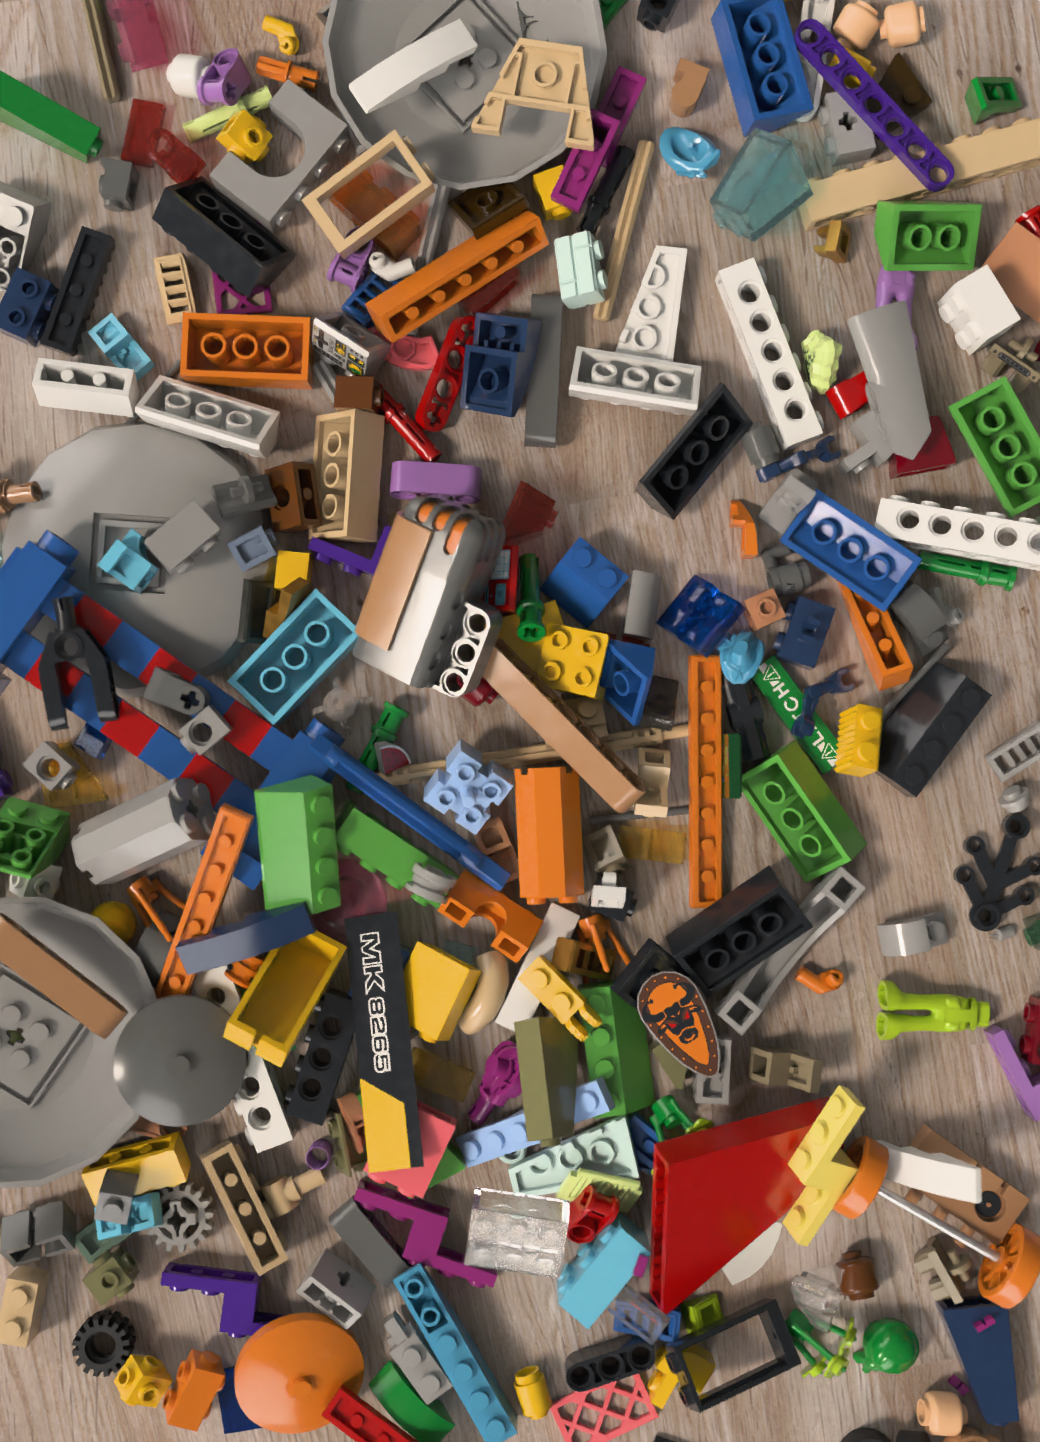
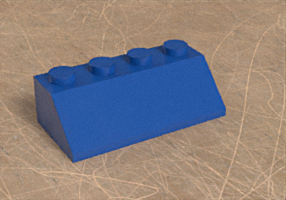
M720 0L711 17V22L743 136L748 137L772 132L811 112L814 107L784 1Z

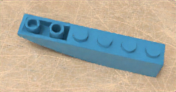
M420 1262L394 1277L393 1282L484 1441L503 1442L517 1434L518 1416L470 1334L423 1264Z

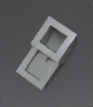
M935 911L913 918H901L876 925L882 955L886 957L931 951L932 947L949 943L943 912Z

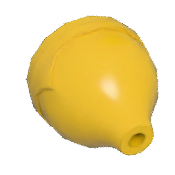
M106 901L98 905L90 914L105 923L125 944H128L135 935L137 918L133 910L124 903Z

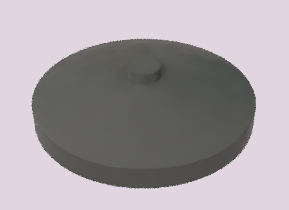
M190 994L165 996L150 1002L138 1010L123 1028L114 1053L113 1068L116 1084L128 1105L149 1121L174 1127L201 1123L222 1111L238 1092L246 1070V1049L223 1037L231 1015L219 1004L207 998Z

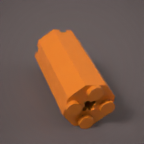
M566 767L527 768L526 775H521V768L514 769L520 898H527V904L529 905L546 904V898H558L559 903L578 902V896L584 895L579 774L572 767L571 773H566Z

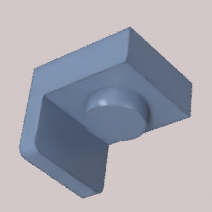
M260 524L255 529L228 542L227 545L242 572L277 555L275 546L279 545V541L271 527L265 529L263 524Z

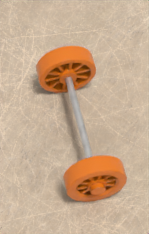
M864 1135L857 1138L847 1148L845 1154L855 1164L858 1171L832 1210L848 1219H855L865 1212L878 1194L984 1255L978 1274V1288L984 1298L1004 1309H1008L1019 1304L1027 1296L1040 1273V1236L1019 1223H1014L998 1247L992 1242L988 1247L882 1186L889 1165V1151L886 1146Z

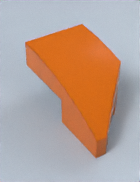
M730 500L729 527L742 528L741 559H754L758 555L755 523L741 501Z

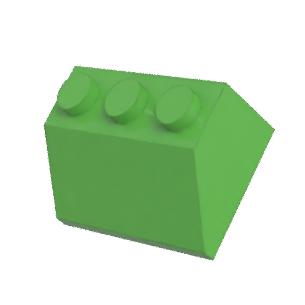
M878 201L874 236L884 270H973L982 204L966 201Z

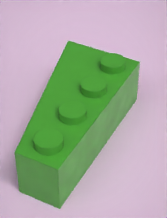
M349 797L336 814L337 850L346 856H349L350 853L361 858L359 864L372 873H375L376 870L381 871L387 875L385 881L396 889L401 890L405 887L407 881L413 882L412 876L414 872L412 868L415 862L423 863V868L427 864L443 870V873L446 875L451 874L458 880L459 876L453 869L423 848L412 846L413 842L398 831L388 830V826L371 812L366 814L361 812L356 806L358 803ZM415 893L411 895V898L424 907H427L428 904L436 908L440 906V903L425 899Z

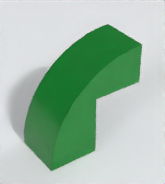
M389 1361L368 1384L378 1401L391 1417L420 1442H441L455 1426L442 1401L435 1399L426 1405L397 1363Z

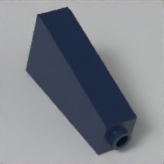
M982 1295L963 1297L964 1301L958 1304H954L952 1298L935 1301L936 1308L981 1416L987 1424L994 1426H1006L1009 1422L1020 1421L1008 1309L998 1306ZM990 1314L996 1323L978 1333L973 1324L979 1320L984 1324L983 1318Z

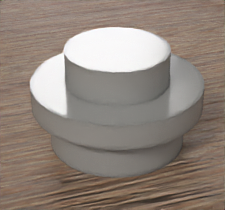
M1013 785L1003 790L998 802L1008 813H1016L1030 805L1031 800L1029 797L1031 793L1027 787Z

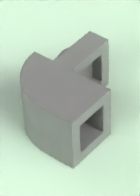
M871 410L859 417L848 427L861 448L843 459L837 467L843 475H846L851 470L858 474L872 463L876 468L879 467L893 453L889 440L884 441L881 438Z

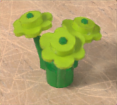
M667 1095L657 1100L652 1106L655 1115L649 1118L655 1128L658 1142L665 1141L662 1126H666L667 1129H673L681 1124L686 1131L685 1135L713 1128L714 1126L711 1120L707 1121L705 1118H700L694 1123L681 1109L673 1095Z
M795 1307L785 1320L794 1345L809 1362L800 1372L801 1376L805 1378L811 1374L814 1378L819 1374L821 1375L827 1367L823 1374L826 1378L831 1379L834 1375L839 1377L847 1370L850 1362L847 1359L851 1352L848 1347H851L853 1342L857 1340V1329L853 1327L854 1318L850 1317L845 1329H842L814 1315L807 1308L801 1312ZM810 1321L842 1337L838 1345V1354L834 1356L810 1335L814 1329ZM806 1340L821 1354L814 1358L802 1342L804 1343Z

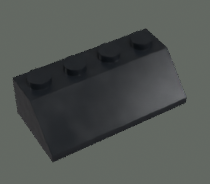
M202 176L165 187L152 217L162 227L164 232L174 236L186 246V249L191 254L198 256L210 266L214 273L226 279L234 286L238 293L245 295L247 298L265 291L296 256L294 251L214 188Z
M720 382L637 484L636 492L650 508L672 520L679 515L753 424L724 383Z
M936 662L902 698L882 724L879 768L874 773L906 797L917 798L992 695L967 676Z
M769 865L672 931L665 938L673 957L707 998H709L813 928V925L787 887Z

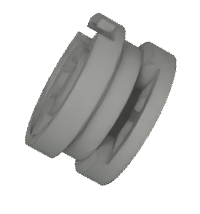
M415 862L412 868L414 872L412 876L413 882L407 881L405 887L425 899L440 904H447L449 898L444 894H448L449 889L454 887L457 879L451 874L446 875L443 873V870L427 864L423 868V863Z

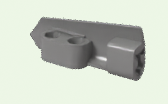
M901 300L855 315L847 320V324L868 381L865 385L866 396L879 434L884 441L889 440L894 454L914 460L930 435L931 426L907 304L905 300Z

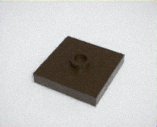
M512 182L470 188L448 202L451 212L476 240L530 207L525 195Z

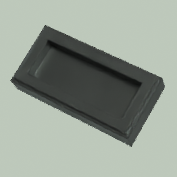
M244 579L237 642L263 644L267 640V638L263 637L266 610L275 604V582Z

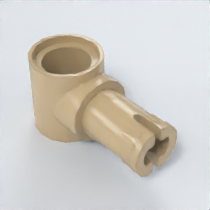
M310 1169L295 1177L293 1175L287 1177L286 1174L279 1175L263 1184L260 1189L274 1217H279L296 1208L300 1204L299 1200L303 1198V1194L326 1183L327 1178L323 1169Z

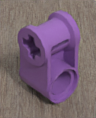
M228 48L219 52L204 75L199 79L197 95L203 105L213 106L215 103H223L226 106H234L244 90L251 84L252 78L236 48Z
M355 227L351 229L347 233L345 238H347L360 227ZM374 239L369 241L368 247L365 250L355 251L346 259H343L338 253L330 264L327 280L331 282L336 280L350 287L351 292H354L366 278L370 268L369 257L372 253L377 252Z

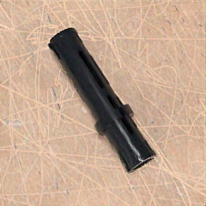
M621 145L617 146L596 191L587 200L588 206L576 227L578 232L590 231L595 237L604 216L609 214L612 199L635 157L634 151L625 145L623 147Z

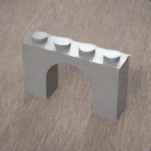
M289 79L269 101L272 117L297 135L305 144V153L297 168L283 176L268 177L257 173L229 151L209 175L214 188L272 233L279 226L283 227L286 225L292 215V209L298 202L303 203L302 199L310 194L311 186L317 179H322L328 173L331 161L337 154L339 156L342 155L350 143L348 125Z

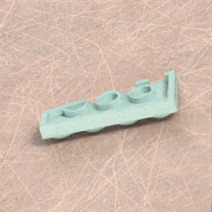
M627 1115L617 1116L561 1141V1145L550 1146L514 1164H510L508 1172L515 1200L557 1193L571 1170L577 1172L579 1168L629 1179L640 1178Z

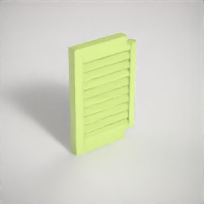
M579 1168L577 1172L572 1170L569 1172L561 1184L559 1192L556 1193V1198L574 1201L587 1185H593L598 1192L609 1197L611 1195L617 1196L620 1199L619 1212L628 1213L642 1194L643 1186H640V1181Z

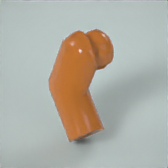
M801 966L794 979L815 993L824 994L840 988L844 982V974L838 969L815 974L806 967Z

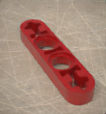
M460 316L455 318L450 324L416 410V423L424 431H440L447 423L462 385L465 347L461 345L473 344L475 317ZM463 325H467L466 329L467 331H469L468 336H464L465 332L464 330H462ZM453 350L458 353L460 358L456 368H452L448 360ZM442 379L448 384V393L444 397H441L437 392V385ZM432 400L438 403H442V405L437 406V403H432ZM428 412H432V416L435 417L434 423H431V419L427 417Z

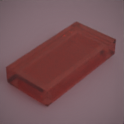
M133 98L120 158L122 161L154 168L166 112L164 104Z

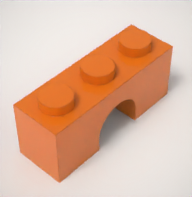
M465 869L448 893L447 897L449 900L447 904H441L437 910L463 928L472 917L481 916L488 919L496 930V936L490 946L516 963L528 950L544 922L536 917L534 913L524 909L509 899L507 895L492 888L478 876L471 874Z

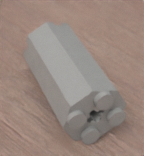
M174 778L81 823L77 830H80L79 833L74 835L71 840L76 866L82 872L88 870L93 875L89 879L95 885L114 884L207 842L216 821L210 800V791L205 784H197L193 779Z

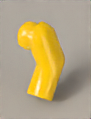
M267 14L263 20L262 29L278 37L279 48L282 53L290 56L296 54L300 41L295 27L288 22Z

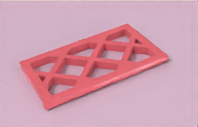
M640 1374L633 1375L635 1385L632 1391L616 1386L617 1381L588 1391H575L553 1401V1406L549 1410H551L565 1442H573L572 1435L574 1429L591 1434L590 1440L586 1442H607L658 1418V1413L654 1404L650 1401L649 1393ZM599 1388L607 1389L602 1406L585 1400L587 1394ZM613 1392L630 1398L624 1414L607 1408ZM635 1400L646 1404L649 1412L637 1418L630 1416ZM570 1402L577 1404L572 1420L561 1416L558 1408ZM583 1406L600 1412L594 1428L577 1422ZM605 1414L622 1420L620 1426L607 1432L599 1430Z

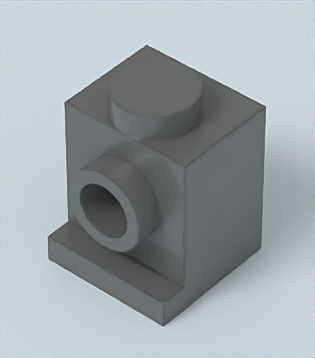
M101 157L100 164L105 169V174L101 175L99 179V193L105 200L104 207L115 212H122L123 209L134 210L140 177L138 170L132 162Z

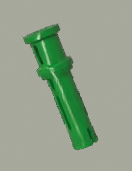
M921 550L918 555L923 559L917 567L918 570L922 569L972 579L978 586L989 584L1003 587L1004 591L1010 592L1016 580L1017 567L982 560L974 561Z
M526 553L519 558L521 599L516 607L517 615L520 618L517 636L523 641L536 642L544 638L546 634L545 625L542 623L545 606L540 600L539 557H536L533 553Z
M386 700L383 704L385 708L377 724H372L371 733L373 734L359 758V762L373 772L378 766L374 743L380 741L393 743L398 738L396 733L404 718H408L410 715L406 710ZM350 782L345 784V787L360 795L364 794Z

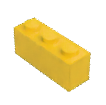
M175 1132L108 1150L96 1162L85 1166L81 1176L94 1206H97L99 1191L107 1169L139 1174L135 1195L141 1196L153 1190L164 1187H176L186 1182L191 1161L180 1133Z

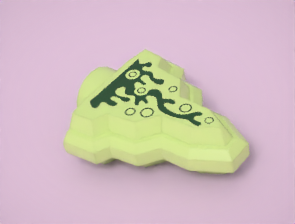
M814 330L808 334L807 339L801 342L804 358L803 369L807 374L810 388L817 390L819 394H825L837 381L838 358L842 353V344L835 342L821 331Z

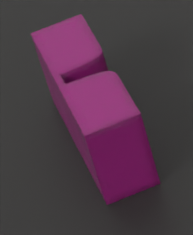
M639 1253L632 1272L633 1275L640 1278L643 1277L649 1260L648 1256Z
M989 1314L983 1318L984 1324L979 1320L973 1326L979 1333L996 1322Z
M954 1374L947 1380L963 1397L970 1390Z

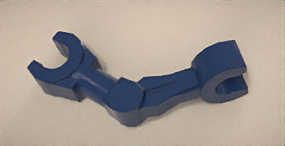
M827 436L818 441L813 450L806 452L801 450L786 459L760 468L756 471L760 483L771 481L781 474L800 467L815 458H819L825 463H830L841 456L840 451L832 453L828 449V444L835 440L834 436Z
M849 668L835 670L825 678V681L807 686L804 689L802 711L793 723L792 735L799 738H804V735L812 736L815 729V721L812 717L819 703V697L827 693L843 694L855 688L854 683L845 686L841 682L842 675L850 672Z

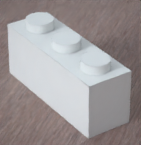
M38 358L32 386L40 406L134 417L135 406L137 405L140 392L134 369Z

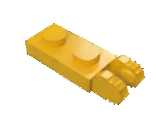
M543 954L538 956L518 977L521 983L563 1025L565 1024L574 1037L580 1041H585L589 1036L586 1029L573 1016L577 1010L593 1027H598L602 1023L598 1013L586 1002L587 999Z

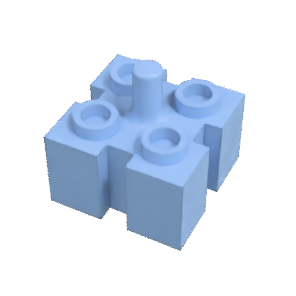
M460 738L446 757V771L444 772L438 768L424 786L423 801L443 814L448 809H451L455 812V822L476 835L491 816L490 803L493 802L499 806L513 788L512 773L492 759L487 765L482 763L481 752Z

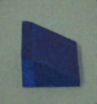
M86 722L74 745L96 759H103L113 740Z

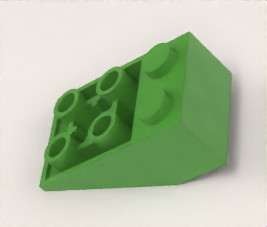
M9 796L0 809V871L31 880L55 863L70 840V813Z

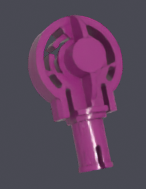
M504 1041L500 1043L486 1061V1072L479 1085L481 1094L467 1112L469 1118L478 1125L485 1124L496 1105L504 1107L510 1098H515L522 1093L515 1042Z

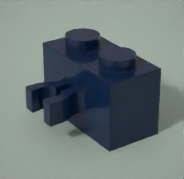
M802 596L795 598L793 602L789 601L784 610L786 617L783 619L787 621L783 632H777L772 644V649L776 650L774 654L776 659L806 670L814 669L836 609Z

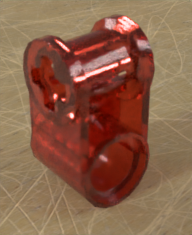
M154 129L145 140L147 155L164 169L168 176L176 183L198 177L206 167V163L198 154L185 146L167 129ZM153 138L157 141L163 138L166 141L164 147L167 151L164 149L159 152L154 149L156 142Z

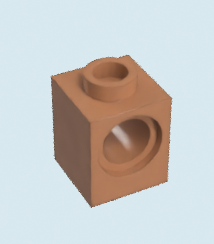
M774 588L744 600L739 604L747 624L753 632L786 617Z

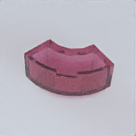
M153 0L106 1L111 20H116L122 42L117 43L123 63L129 62L132 72L169 63L168 50Z

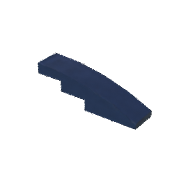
M304 901L246 914L243 921L213 927L208 935L181 940L175 948L187 975L222 967L279 948L315 933L316 926Z

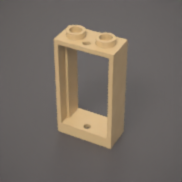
M395 129L302 199L304 205L343 259L357 251L436 191L432 183L436 177L425 162L419 165L413 156L417 150L407 135L401 138ZM396 147L420 183L347 238H344L320 203Z

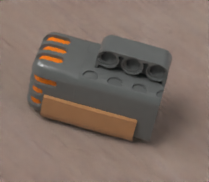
M426 495L411 499L404 511L397 512L355 627V633L358 635L353 649V655L365 663L416 688H434L450 697H459L476 690L503 624L500 611L481 600L506 540L507 531L505 525L497 518H487L486 513L480 510H470V506L463 502H454L451 496ZM481 614L487 622L485 629L481 627L479 622ZM469 644L475 650L474 659L468 653ZM457 674L463 679V687H460L457 683Z

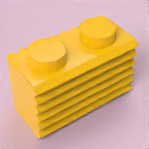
M857 704L839 713L841 718L838 720L840 722L838 728L840 730L837 732L839 737L836 738L839 742L836 744L838 749L835 750L837 752L835 756L837 761L834 762L836 765L834 770L837 773L864 777L878 771L883 709Z

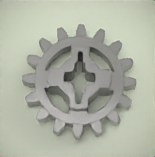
M190 1181L186 1187H183L181 1183L173 1188H161L162 1193L156 1191L160 1194L161 1207L164 1201L171 1198L170 1207H165L162 1210L164 1225L150 1228L147 1234L148 1236L154 1234L158 1236L155 1242L157 1246L163 1241L166 1242V1251L170 1252L174 1245L178 1246L179 1253L184 1252L187 1244L192 1250L195 1249L199 1244L198 1239L204 1242L209 1235L206 1230H211L215 1224L209 1218L215 1215L216 1209L208 1208L213 1198H203L202 1194L205 1190L203 1186L197 1191L194 1190V1181ZM200 1222L198 1228L189 1234L190 1225Z

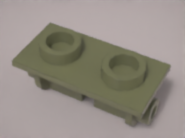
M330 1109L331 1119L327 1120V1127L330 1137L335 1139L336 1151H333L335 1166L341 1173L348 1177H353L351 1169L353 1168L354 1172L363 1171L368 1160L365 1146L362 1147L364 1152L359 1154L350 1139L342 1114Z

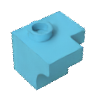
M131 528L122 541L117 539L98 563V566L132 591L141 594L160 568L154 565L147 557L144 540L147 538Z

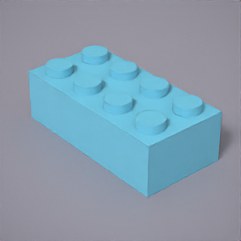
M315 588L230 677L228 682L273 725L280 726L355 647L358 635L355 633L356 625Z

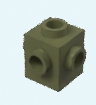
M120 1246L112 1253L109 1250L101 1253L92 1262L94 1266L82 1279L83 1283L102 1306L115 1295L121 1298L135 1286L133 1281L139 1273L138 1264L133 1255L129 1252L125 1253Z

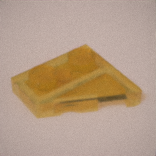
M72 742L57 744L81 768L75 773L78 776L76 781L66 790L50 791L42 784L45 806L59 808L109 800L107 793ZM54 759L49 764V772L55 777L60 771V765Z

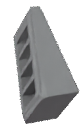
M1038 720L1023 728L984 756L1002 783L1040 760V747L1037 749L1029 738L1035 734L1040 741V722ZM1024 741L1032 753L1026 756L1019 743ZM1011 748L1015 750L1021 759L1018 763H1015L1008 753V750ZM1001 754L1010 766L1006 771L997 759Z

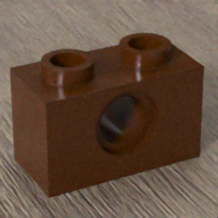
M291 461L265 470V474L269 477L273 494L278 501L276 506L270 507L273 532L298 533L323 526L314 464Z

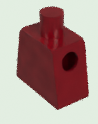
M938 415L929 417L931 433L914 460L894 453L891 454L889 457L890 479L945 470L957 463L943 423Z

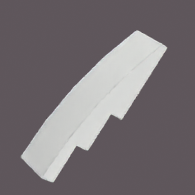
M458 19L429 33L380 62L351 82L349 89L365 113L368 114L416 92L421 83L446 72L449 64L473 54L478 45L461 19Z
M553 902L550 904L544 916V922L518 969L495 1023L515 1032L514 1022L533 1018L540 1001L521 983L518 977L541 954L550 962L552 961L557 938H571L580 918L579 915Z
M883 1140L877 1141L886 1146L889 1151V1165L885 1179L949 1198L982 1203L981 1168L943 1153L929 1154L911 1146L898 1147Z

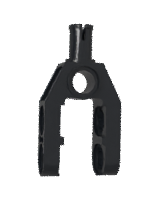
M73 596L52 599L58 628L55 629V632L48 633L38 666L47 720L52 731L69 728L64 702L67 700V695L63 694L59 675V668H62L61 663L63 661H78L86 658L89 664L100 721L105 723L117 721L120 718L110 656L88 627L81 628V625H77ZM70 637L78 642V651L73 656L69 655L64 648L65 641Z

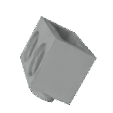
M716 1033L720 1052L719 1072L712 1078H707L693 1072L692 1096L696 1103L728 1105L731 1039L727 1033Z

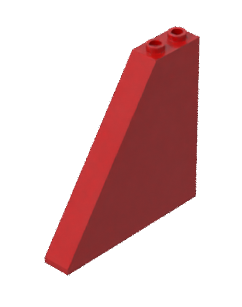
M829 1096L654 1143L649 1293L662 1315L670 1313L793 1207L806 1185L793 1172L788 1162L829 1101ZM842 1143V1145L840 1146V1148H841L842 1150L844 1149L843 1143Z

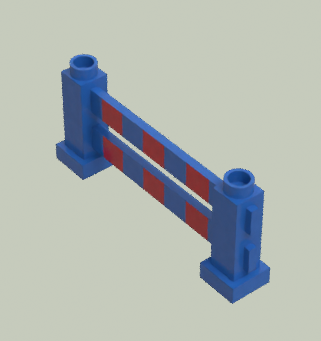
M46 529L37 543L28 540L23 548L16 546L0 568V696L12 681V679L3 674L6 667L42 691L38 666L45 644L31 635V633L45 614L56 621L52 599L73 596L77 625H81V628L88 627L110 656V660L144 684L148 685L155 667L158 666L207 689L211 698L210 705H213L234 729L223 739L270 771L258 789L308 775H314L331 783L337 774L322 763L318 757L309 752L306 747L318 733L339 747L345 741L344 737L314 717L307 728L300 730L296 737L292 739L71 584L69 580L76 572V569L71 564L80 551L53 532ZM63 661L61 663L62 668H59V675L63 694L67 695V700L64 702L68 710L169 780L185 778L193 779L197 784H205L210 791V800L215 812L218 813L221 805L226 803L255 816L233 877L254 890L262 879L254 789L205 755L200 756L197 752L191 754L180 742L181 738L119 695H117L120 711L119 720L102 723L97 713L91 676L72 662ZM196 692L195 694L187 695V699L191 701L190 707L199 705L200 701L195 698ZM202 723V724L205 725L207 728H209L210 730H212L211 727H210L208 724ZM207 844L204 846L200 854L204 855Z

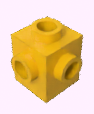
M242 109L231 116L216 139L228 149L227 153L230 151L245 164H249L254 161L260 162L270 150L267 144L273 135L266 130L267 126L261 119L253 115L251 116L245 109Z
M134 1354L129 1356L114 1380L123 1402L130 1406L141 1405L154 1408L157 1407L173 1382L160 1359L151 1355L144 1357Z

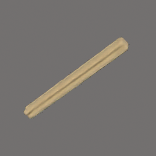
M645 139L638 142L605 268L608 279V289H604L605 300L604 302L596 303L594 310V319L602 322L610 320L655 144Z

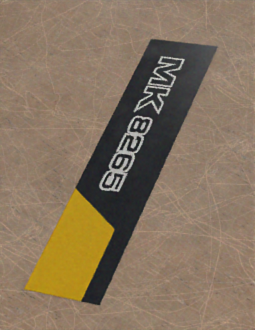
M397 911L346 918L344 923L369 1173L424 1167Z

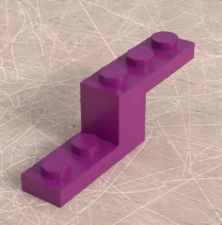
M618 66L598 111L592 108L590 110L595 149L594 151L572 149L552 191L551 201L580 213L601 166L607 168L647 84V78Z
M360 1179L353 1200L358 1201L361 1207L373 1211L377 1210V1208L388 1211L391 1217L398 1220L406 1221L408 1218L413 1220L402 1255L403 1258L407 1259L408 1263L415 1266L421 1262L424 1267L427 1265L438 1269V1273L450 1278L459 1276L468 1279L467 1281L471 1285L479 1288H485L486 1286L494 1287L498 1265L440 1246L449 1219V1208L416 1197L408 1199L407 1196L398 1191Z

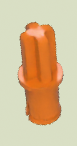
M260 56L256 64V73L259 76L283 82V84L289 79L298 87L311 90L312 92L317 90L318 83L306 80V77L319 80L320 72L317 70L314 71L293 65L291 60L286 63L265 56Z

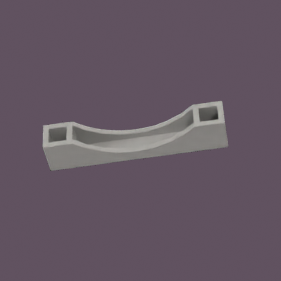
M841 866L827 872L799 905L813 925V928L741 975L712 1008L716 1014L739 1034L743 1035L762 1013L779 984L799 958L828 927L851 907L866 887Z

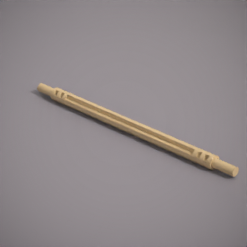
M688 724L660 728V725L608 733V741L604 742L612 751L662 744L663 740L688 737ZM545 743L481 753L482 763L485 765L492 759L504 768L563 759L554 749L546 750ZM446 759L406 765L388 774H383L382 772L376 774L392 786L429 781L438 768L444 772L446 771Z

